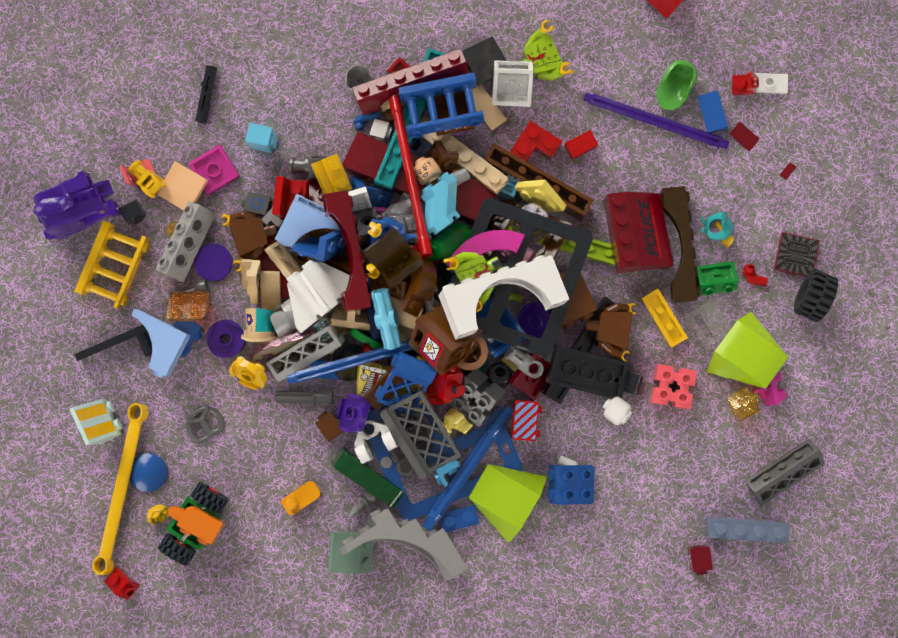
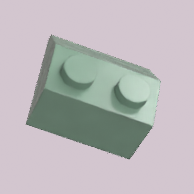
M358 531L331 532L328 572L371 573L374 542L361 544L352 551L342 555L338 549L344 545L342 541L350 536L355 538L360 534Z

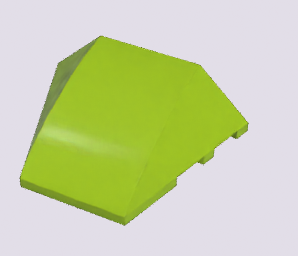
M749 312L737 320L714 351L706 373L766 389L789 357L756 316Z
M487 464L468 498L509 543L522 529L540 498L547 476Z

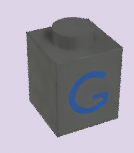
M248 192L247 196L243 197L242 207H244L243 210L247 213L264 217L269 212L273 199L270 196Z

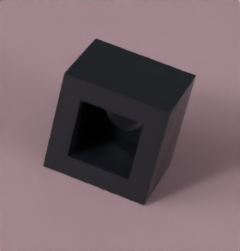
M137 200L119 208L125 222L128 224L136 225L142 222V218L146 216L140 202Z

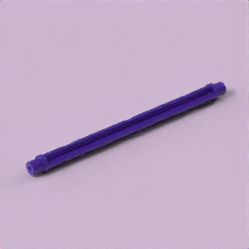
M585 93L583 101L589 102L591 105L717 148L727 149L730 141L724 140L723 137L596 94Z

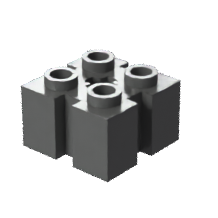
M476 369L469 373L462 382V385L465 386L464 394L459 398L452 399L449 404L460 413L463 411L469 414L467 418L480 427L491 417L496 409L495 406L500 403L507 391L495 382L491 385L487 381L488 376L479 369Z

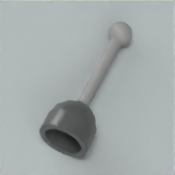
M206 279L199 280L195 283L193 289L174 295H165L164 300L170 302L174 298L193 292L199 295L209 294L208 282Z

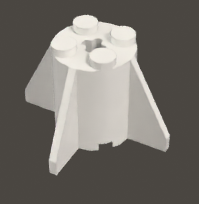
M309 260L302 266L303 271L300 273L294 272L287 278L295 326L300 333L319 320L320 317L318 315L322 317L342 302L339 298H341V293L346 291L349 281L348 274L325 263Z

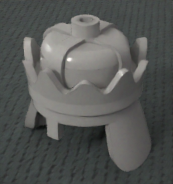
M290 298L276 306V309L282 307L283 311L275 312L270 317L281 343L293 332H298L295 326Z

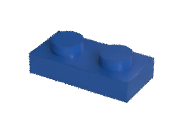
M475 505L445 512L439 520L440 527L445 532L480 524Z

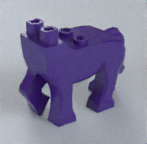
M81 171L77 176L41 191L33 197L35 202L33 213L37 216L39 222L43 224L45 228L43 233L47 240H62L110 216L122 215L117 201L105 200V198L114 194L109 180L93 184L90 174L85 171Z

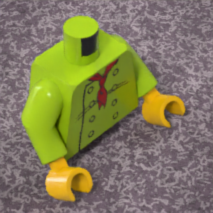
M551 20L543 21L542 27L531 35L524 46L523 56L525 59L520 61L532 62L533 78L538 77L540 80L554 81L564 76V74L570 75L574 72V70L567 71V67L572 65V63L562 62L550 33L547 34L548 31L555 29V26L547 28V24Z
M462 252L452 258L444 259V262H450V267L447 270L453 269L460 282L467 278L478 279L480 275L487 272L493 274L495 270L502 267L497 256L486 262L484 256L478 255L475 252ZM495 286L481 294L476 312L482 309V305L488 300Z

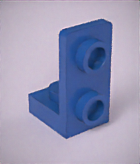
M352 176L350 182L352 189L348 190V192L366 187L372 206L389 207L393 196L392 190L365 186L360 177Z

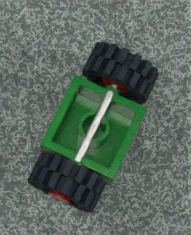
M198 482L192 494L187 496L181 507L186 509L190 506H197L222 520L224 515L221 512L229 499L212 486L210 487L208 484ZM173 519L166 529L171 534L166 533L158 546V550L164 553L165 556H168L169 559L188 566L196 553L195 549L200 551L204 549L205 545L198 542V537L191 534L188 536L180 531L181 528L177 526L178 521Z

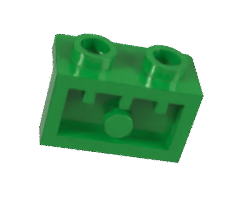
M734 261L696 266L700 295L709 296L714 293H730L737 290L739 279Z

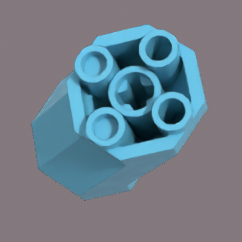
M448 172L444 173L438 178L436 185L430 184L421 192L423 194L421 199L425 203V224L429 239L432 238L430 234L436 236L451 225L454 221L453 217L456 220L460 217L456 211L457 178L453 173L450 175Z

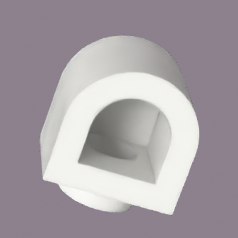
M375 118L370 131V137L385 143L386 138L390 139L393 128L390 127L389 122Z

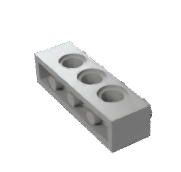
M188 201L166 245V249L158 261L156 270L184 282L216 213L199 204Z

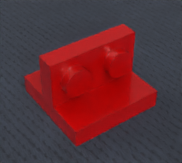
M276 176L272 215L284 220L296 194L308 199L309 182L289 180L284 176Z

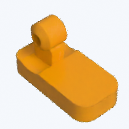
M309 481L283 498L281 503L289 515H294L318 499L321 491L315 482Z

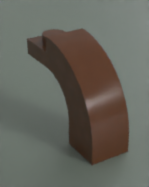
M413 249L423 264L417 271L411 273V284L399 309L418 317L425 301H432L437 285V270L431 258H422L420 252Z

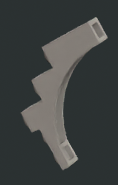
M379 508L370 514L371 518L366 521L368 525L358 531L360 535L355 538L353 536L348 537L342 541L344 545L338 548L341 554L344 555L359 545L368 542L398 543L416 550L425 556L439 570L446 581L455 578L467 569L466 564L443 528L437 531L434 528L425 534L416 518L410 521L407 518L397 524L388 508L383 511Z

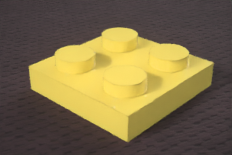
M546 180L518 182L515 186L521 198L531 208L538 211L560 212L564 211L567 206Z

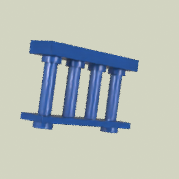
M475 72L400 87L401 102L408 103L412 125L406 126L408 137L419 138L424 134L469 125L477 126L483 123V111H476L472 90L477 88ZM454 92H465L468 114L457 115L453 97ZM435 96H446L450 117L438 119L434 100ZM416 100H427L431 121L419 123L415 104Z

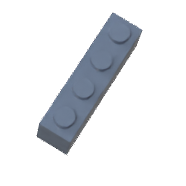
M706 516L705 536L709 538L788 543L789 523Z

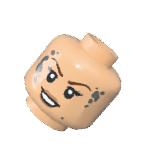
M421 157L416 160L414 171L419 183L427 186L437 183L442 171L436 161L431 157Z

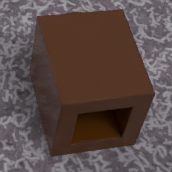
M325 411L317 417L318 421L315 424L328 442L344 432L340 429L339 425L341 423L333 412L327 413Z

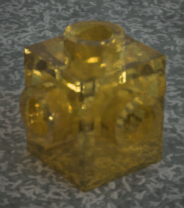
M747 387L726 398L729 409L739 422L760 411L757 404L759 403L757 395L754 392L751 393Z

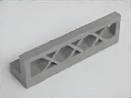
M328 325L268 360L266 365L277 381L280 382L287 378V375L294 374V372L299 371L342 346L345 338L342 333L337 335L332 326ZM328 331L332 339L327 342L321 341L322 334ZM308 342L317 344L315 349L311 351L305 350ZM291 352L301 353V357L294 361L289 360ZM280 361L284 362L285 366L277 371L273 363Z

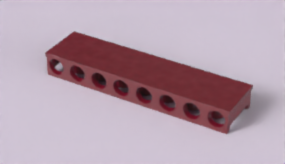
M357 132L343 161L344 171L374 184L389 144ZM411 154L413 167H415V162L420 157ZM403 165L392 190L400 195H403L404 192L409 194ZM441 170L442 172H441V175H440V176H442V175H443L444 173H446V172H448V174H451V173H453L454 171H452V170ZM416 178L420 200L423 202L421 199L423 194L421 192L427 185H421ZM474 179L458 185L456 192V211L460 215L458 219L474 225L483 200L487 198L495 199L496 194Z

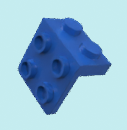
M334 230L319 239L310 237L293 245L292 251L297 252L300 256L314 258L317 262H325L344 252L346 243L341 231Z
M549 465L547 471V478L549 480L547 497L550 504L571 505L592 504L594 502V467L592 465Z

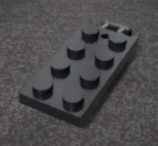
M555 345L546 382L612 399L614 397L622 399L623 392L639 395L644 376L628 373L631 363Z

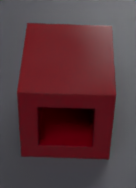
M710 546L687 547L690 570L692 572H696V575L708 574V570H713Z

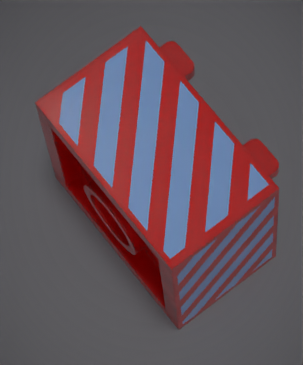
M514 400L511 439L536 441V437H540V430H537L538 413H542V406H539V402Z

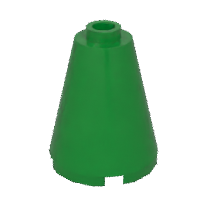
M452 223L430 241L433 255L429 258L434 261H444V259L451 258L453 253L468 240L471 229L465 224Z

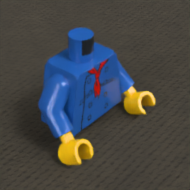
M385 217L381 220H371L369 224L371 230H368V233L371 235V245L392 228L397 229L410 246L416 245V235L405 234L402 223L390 217ZM373 264L367 265L366 268L370 271L368 276L373 279L377 278L380 275L378 269Z

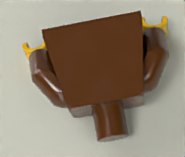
M241 211L231 215H222V218H227V222L222 225L230 227L239 259L257 260L268 246L266 237L277 235L274 224L263 226L261 218H257L254 214ZM235 260L233 265L240 264V268L236 271H241V260Z
M615 303L599 313L598 320L587 319L586 330L596 332L595 340L598 341L599 346L608 354L616 357L617 360L627 362L624 359V354H630L625 349L628 348L632 316L636 314V312L631 310L632 306H636L635 303Z

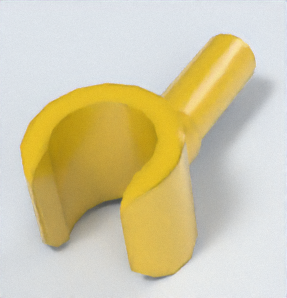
M720 222L715 223L719 231H721L723 228ZM731 235L720 242L728 248L733 243L734 238Z

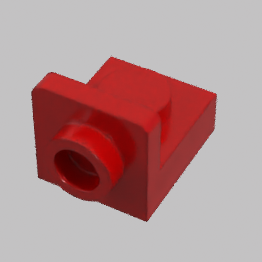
M748 71V74L732 76V95L756 94V88L759 87V78L755 73Z

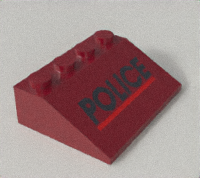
M619 192L607 194L603 203L616 274L672 267L673 262L660 193Z

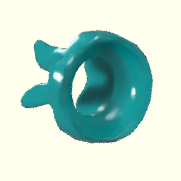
M726 211L713 214L707 220L701 216V221L704 225L702 233H705L711 240L721 241L732 235L734 225L727 216ZM717 219L722 220L721 226L723 229L718 233L711 232V223Z

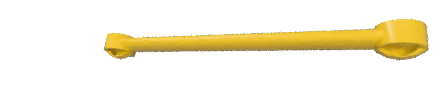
M133 403L127 411L130 420L99 556L93 560L92 564L93 571L97 575H108L114 568L112 553L142 423L146 421L149 414L148 408L144 404ZM138 407H140L141 414L140 417L136 419L135 410ZM102 559H104L106 563L104 571H102L100 568V562Z

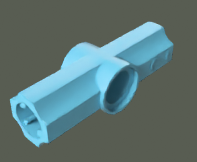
M382 288L372 291L371 296L375 308L374 320L377 329H380L384 349L392 350L401 347L398 314L396 309H393L389 289Z

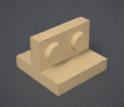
M341 302L334 309L331 325L370 331L375 310L374 304H371V307L368 309L344 313L343 303Z

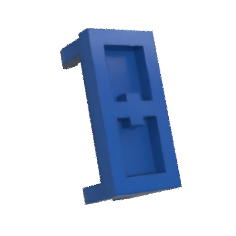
M718 90L697 96L707 133L712 134L727 130L728 124Z

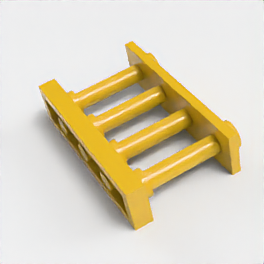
M103 220L74 292L85 296L87 292H93L115 301L113 307L121 309L128 302L129 296L127 294L142 257L150 249V239L142 236L141 240L138 241L115 232V225ZM109 239H115L137 248L133 259L109 250L106 247ZM106 256L129 265L126 276L102 268L99 264L101 258ZM99 274L122 283L119 294L94 285L92 282L94 275Z

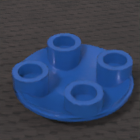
M151 453L136 457L130 475L132 485L143 492H152L159 489L165 483L168 475L165 462L159 456Z

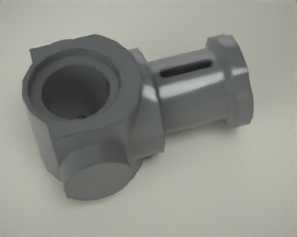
M327 156L306 157L305 160L290 158L289 172L292 175L305 173L310 178H316L311 164L327 158Z

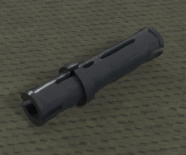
M210 65L205 66L204 78L200 83L202 88L194 120L204 124L207 123L218 69Z

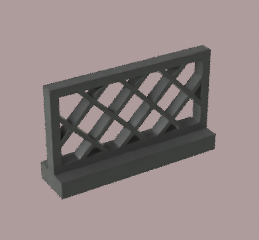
M422 389L382 409L380 416L420 480L427 477L430 472L461 457L460 450ZM420 396L424 402L423 409L411 406L413 399ZM398 407L407 408L406 418L398 416L395 409ZM410 409L421 412L419 421L408 418ZM424 413L432 415L434 418L433 425L421 422ZM407 422L418 425L416 434L407 431ZM420 426L431 428L430 437L418 435ZM433 430L442 431L444 434L443 441L432 438ZM417 439L428 441L426 450L417 447ZM430 442L442 445L440 453L428 451ZM443 446L451 447L455 454L451 456L442 455ZM427 455L438 457L437 463L429 466L426 461Z

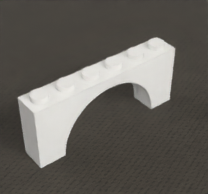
M544 255L538 256L529 263L522 261L517 263L516 267L510 269L506 266L500 268L494 274L487 272L475 280L467 278L456 286L453 283L444 286L438 296L455 340L472 335L478 330L476 321L478 300L484 291L496 285L515 284L528 289L538 297L545 310L564 305L569 300L552 255L548 257Z

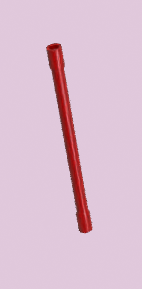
M393 95L389 97V103L402 156L418 234L420 254L422 258H428L433 253L427 234L413 167L401 99L399 95Z

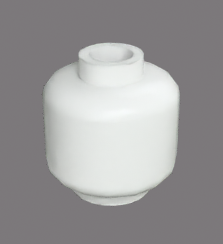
M614 397L612 400L609 398L603 405L605 409L604 417L615 425H620L621 423L624 425L632 415L631 405L620 397Z

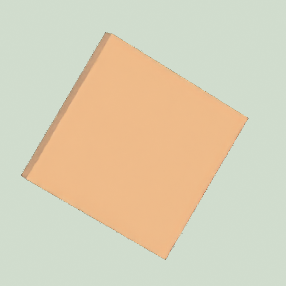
M174 161L164 180L166 186H162L157 195L184 210L188 201L197 202L208 180Z

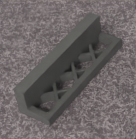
M807 439L746 479L745 483L754 493L760 506H762L823 466L825 462L820 450ZM817 458L818 461L810 465L811 461ZM801 469L798 474L794 475L797 470ZM784 480L783 484L778 486L779 482ZM769 490L766 495H764L763 497L760 496L762 493Z

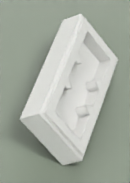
M755 73L759 78V87L756 88V93H788V74Z

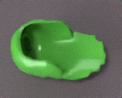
M677 60L667 68L657 88L656 97L658 98L657 103L660 104V108L664 110L679 109L688 98L693 86L697 83V70L690 62Z

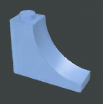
M296 194L275 240L285 247H292L301 236L312 230L321 228L339 230V228L329 216L325 217L323 206Z
M135 308L132 316L145 326L152 342V358L148 368L153 370L152 374L160 378L164 376L170 377L191 335Z

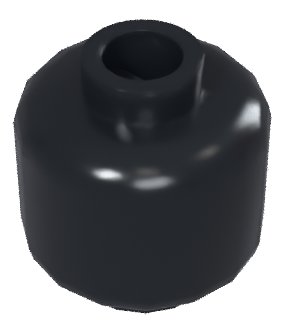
M503 362L493 363L487 370V381L491 385L495 382L504 389L508 386V381L512 377L510 367Z

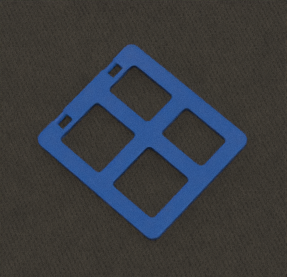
M424 402L417 407L423 409ZM387 405L382 406L379 410L375 409L368 412L367 420L383 421L380 413ZM497 405L485 426L453 439L460 451L478 442L490 423L500 413ZM395 409L397 415L403 412L398 409ZM424 413L423 415L433 425L434 418L432 415ZM369 423L365 425L366 433L373 434L374 426ZM504 424L501 428L502 431L495 440L504 461L502 467L522 471V463ZM433 430L432 438L443 441L444 436L437 430ZM381 432L369 439L380 466L383 457H389L392 460L390 452L381 437ZM434 443L433 448L428 449V451L440 453L442 445ZM508 443L512 453L505 455L502 444ZM443 446L442 455L451 456L455 454L451 447ZM427 455L426 461L430 464L438 461V457ZM392 460V465L389 468L381 466L385 478L405 492L397 504L401 517L404 520L408 518L410 521L427 514L442 494L441 492L412 504L401 481V475L397 472V463ZM455 473L448 476L449 481H451ZM480 476L466 481L453 502L469 496Z

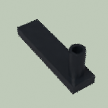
M141 325L74 355L76 360L80 361L137 337L145 357L152 355V342L144 325Z

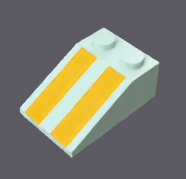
M100 399L70 408L86 445L102 444L122 434V424L118 418L115 419L112 413L115 410L110 401L107 402L106 399Z

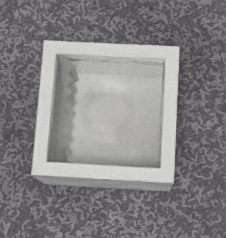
M494 61L493 105L531 107L532 62Z

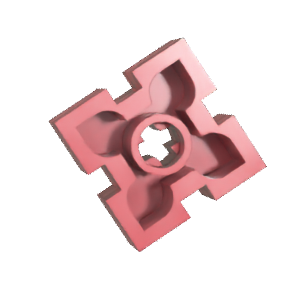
M655 365L653 380L657 381V387L651 388L649 403L668 405V401L672 402V407L691 409L693 394L688 392L689 387L695 386L697 371L680 368L678 372H673L674 367ZM673 382L677 386L674 392H672V388H669V384H673Z

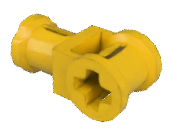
M136 160L129 166L127 172L133 174L138 179L136 183L141 187L142 191L154 199L158 190L162 186H166V182L152 170H146L141 165L142 162L140 160Z

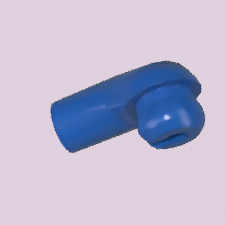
M375 111L366 115H362V113L358 115L353 122L355 129L363 130L365 128L364 123L367 121H374L375 118L380 120V112Z

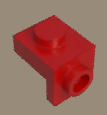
M117 566L104 581L116 596L127 600L140 586L138 582L131 580Z

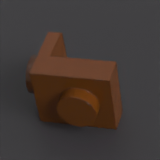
M441 140L434 141L429 152V156L436 161L441 170H453L456 168L459 154L457 152L447 153Z

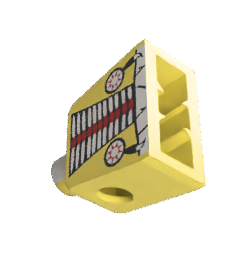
M374 362L358 365L356 393L364 396L389 369V366Z

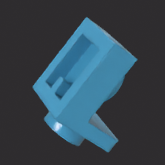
M457 459L436 469L437 473L434 476L439 485L443 483L444 487L448 486L443 475L447 474L449 476L458 471L457 467L460 465Z

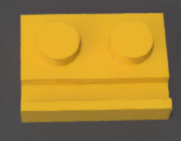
M337 153L311 164L323 194L352 189Z

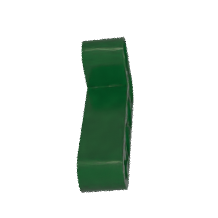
M344 447L341 448L331 462L336 470L393 509L405 494L402 489L365 463L362 464L354 454L349 453Z

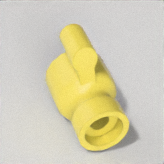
M451 407L444 415L443 424L449 434H451L452 429H455L466 435L473 427L465 416L454 407Z

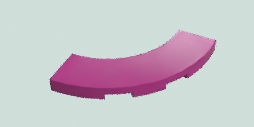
M509 230L484 232L464 242L453 253L451 258L462 252H475L478 255H483L490 251H509L517 254L525 235Z

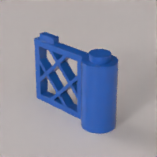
M399 352L398 355L395 354L391 361L393 368L383 386L379 385L375 393L377 402L391 406L415 393L411 391L409 386L415 383L422 385L421 389L425 393L428 385L433 382L437 371L423 360ZM396 375L403 378L404 382L394 385L392 379ZM407 387L409 393L399 396L397 389ZM391 391L396 396V398L390 400L384 398L385 393ZM420 396L413 399L412 406H418L421 400ZM398 407V408H396V409H398V410H400V411H403V412H406V413H407V411H408L407 408H403V407ZM410 409L409 414L413 415L414 410Z

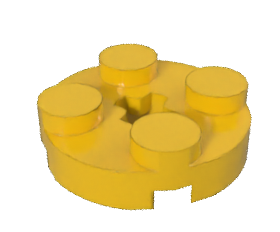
M237 357L229 368L231 376L234 378L236 375L240 379L238 383L249 389L258 390L259 387L262 389L267 382V376L264 373L265 368L261 364H253L243 357Z

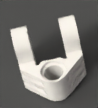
M367 420L365 425L368 423L372 424L375 429L374 433L367 434L365 429L362 432H358L354 445L356 447V454L362 464L373 459L365 439L368 440L381 432V437L388 451L399 446L386 424Z

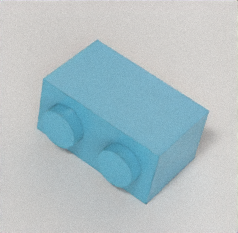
M249 122L245 142L251 149L273 153V150L278 148L279 138H277V134L272 127Z

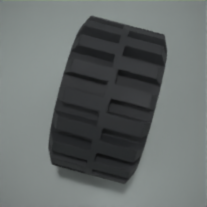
M813 269L805 277L798 290L794 302V312L815 322L823 319L836 297L838 278Z

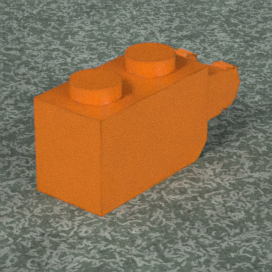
M174 505L168 508L169 516L178 521L177 526L181 528L180 531L188 536L191 534L198 537L197 541L206 546L208 543L211 545L215 543L226 522L197 506H190L184 509Z

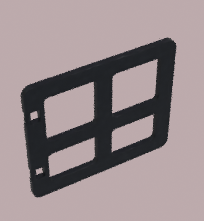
M487 198L481 204L468 240L486 232L493 215L520 223L521 226L518 233L525 235L518 253L511 252L508 261L504 264L501 263V268L508 266L510 269L523 261L533 232L536 229L576 243L562 281L569 300L564 305L552 309L541 338H536L500 324L515 284L498 285L487 317L480 318L476 316L477 326L482 329L481 335L538 356L547 357L552 353L593 241L592 234L589 231ZM456 273L452 281L454 286L461 284ZM520 337L531 340L530 345L526 346L518 343Z

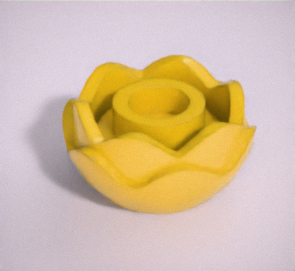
M159 504L150 508L147 513V522L156 525L157 522L165 521L166 517H169L168 507Z

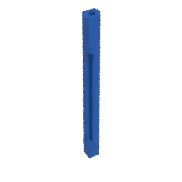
M504 406L495 420L490 423L448 486H446L430 509L427 518L422 524L427 530L431 531L435 523L439 522L502 431L501 428L513 413V410L509 407Z

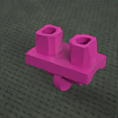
M780 371L766 389L758 387V389L753 390L754 394L760 393L761 400L764 399L765 406L781 404V401L787 398L784 389H777L776 382L782 379Z

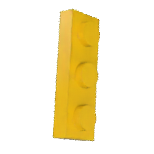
M659 289L641 298L670 348L688 338Z

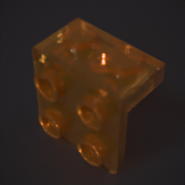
M170 292L165 315L166 321L205 320L206 314H211L212 311L209 292Z

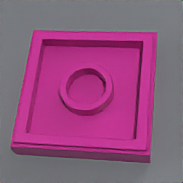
M221 144L188 163L192 171L208 180L203 189L207 196L240 177Z

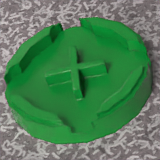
M351 328L349 331L351 336L362 343H368L373 349L384 347L381 340L364 330Z

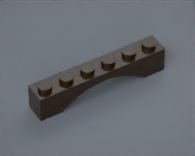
M686 186L662 188L660 190L663 212L675 225L681 244L679 268L670 284L672 304L695 302L697 297L700 296L699 286H696L695 278L698 277L697 267H694L693 259L696 258L695 248H692L691 240H694L693 229H690L689 221H692L691 210H688L687 205L690 202L689 191H686Z

